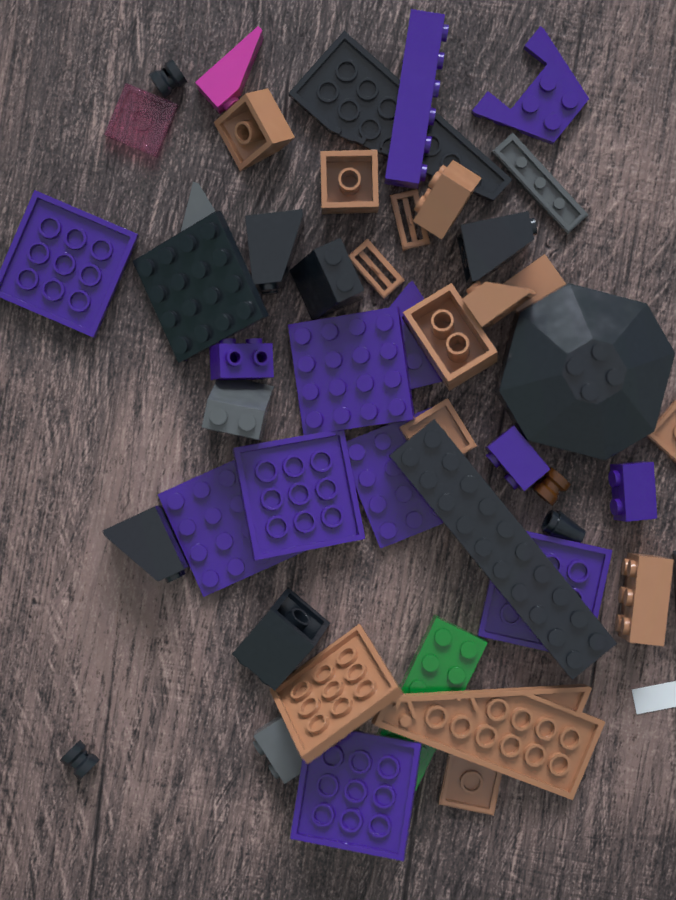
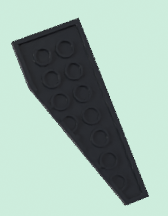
M343 31L291 89L288 95L330 133L369 150H377L378 154L385 157L389 156L400 79L346 31ZM437 112L435 113L434 125H428L426 135L432 137L429 154L424 153L422 164H427L426 174L433 177L442 165L447 167L454 160L482 178L472 194L493 202L509 185L512 178Z

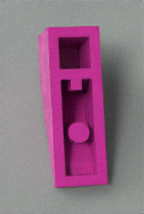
M259 26L195 82L197 89L219 114L224 110L227 111L239 100L238 98L242 94L264 39L262 29Z

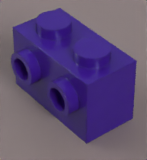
M225 338L219 341V344L209 347L211 380H263L273 378V344L262 343L261 338L245 339L246 343H236L234 338Z
M514 425L510 426L485 447L489 452L485 456L495 468L500 466L507 475L504 476V479L513 490L519 488L520 491H525L550 470Z
M636 461L610 464L608 481L612 488L610 510L613 514V519L624 522L657 519L654 462Z

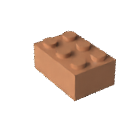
M452 283L403 312L406 326L449 391L497 362V350Z
M628 553L627 559H623L621 573L625 575L624 587H620L618 602L622 603L621 615L617 614L615 621V630L619 632V637L630 643L664 646L673 559Z

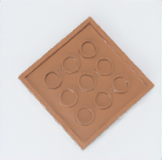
M360 624L291 673L275 691L272 688L270 689L271 695L299 754L307 764L404 694Z

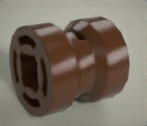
M549 467L550 470L544 474L546 479L537 481L531 488L545 502L553 506L558 501L559 491L566 492L571 484L559 472Z

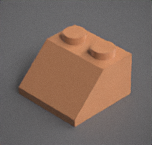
M268 88L246 93L214 121L240 171L275 154L295 138Z
M478 281L466 290L468 295L462 298V300L481 327H492L534 297L536 293L532 289L491 282L481 283Z

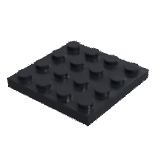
M222 211L211 213L133 260V264L178 363L185 362L209 349L212 345L218 344L219 341L229 338L269 316Z

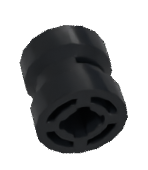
M172 59L166 62L164 68L160 71L155 70L149 74L150 79L163 98L169 96L175 87H182L188 83Z
M81 740L60 759L65 766L74 768V775L79 780L99 761L95 754L87 753L86 745Z

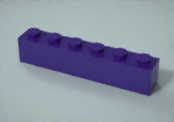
M411 9L384 184L418 189L419 181L425 182L427 164H422L424 153L429 154L432 139L431 136L426 135L428 125H434L436 109L431 108L432 97L438 98L440 81L435 80L436 70H442L445 54L439 52L441 42L447 41L449 25L444 24L445 14Z

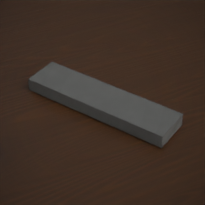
M511 133L492 151L491 154L566 235L588 216L587 212L514 133Z

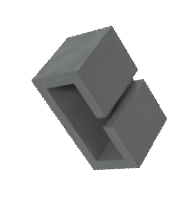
M280 714L255 731L253 744L261 756L265 754L269 759L270 764L268 767L272 775L276 779L281 778L285 784L300 774L302 758Z

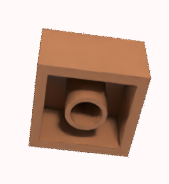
M320 151L322 214L378 213V151Z
M454 160L447 167L442 165L428 185L431 189L428 188L424 196L422 195L416 204L414 211L418 213L413 222L438 238L443 239L482 178Z

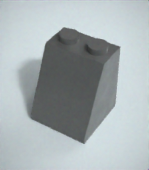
M216 380L207 400L202 428L262 441L274 386L247 380Z

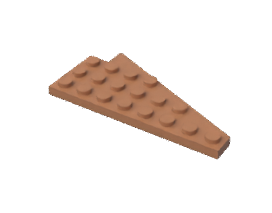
M586 684L402 694L393 703L375 714L371 721L380 728L571 800L574 799L605 725V721L582 712L592 690Z

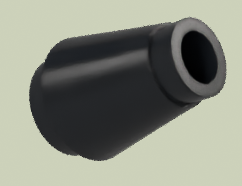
M550 510L541 526V529L546 532L547 536L579 543L582 542L586 533L585 529L581 528V526L561 511L555 512Z

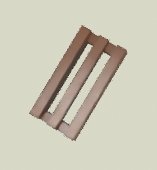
M417 189L390 195L402 251L430 245L428 232L421 226L422 239L417 240L408 197H413L414 205L416 206L420 200ZM402 199L412 241L408 243L397 202Z
M368 238L349 254L355 269L383 300L405 281ZM366 247L396 280L393 284L363 252ZM357 255L386 285L387 289L385 291L356 260L355 257Z

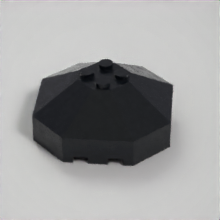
M568 283L514 314L509 341L506 344L500 376L494 391L514 426L526 440L607 460L655 431L675 351L647 303Z

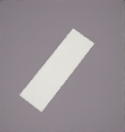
M676 681L632 689L636 714L676 707Z

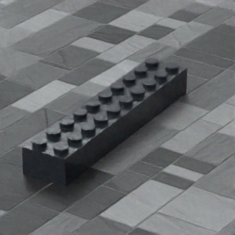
M435 419L431 420L388 455L572 680L617 644Z

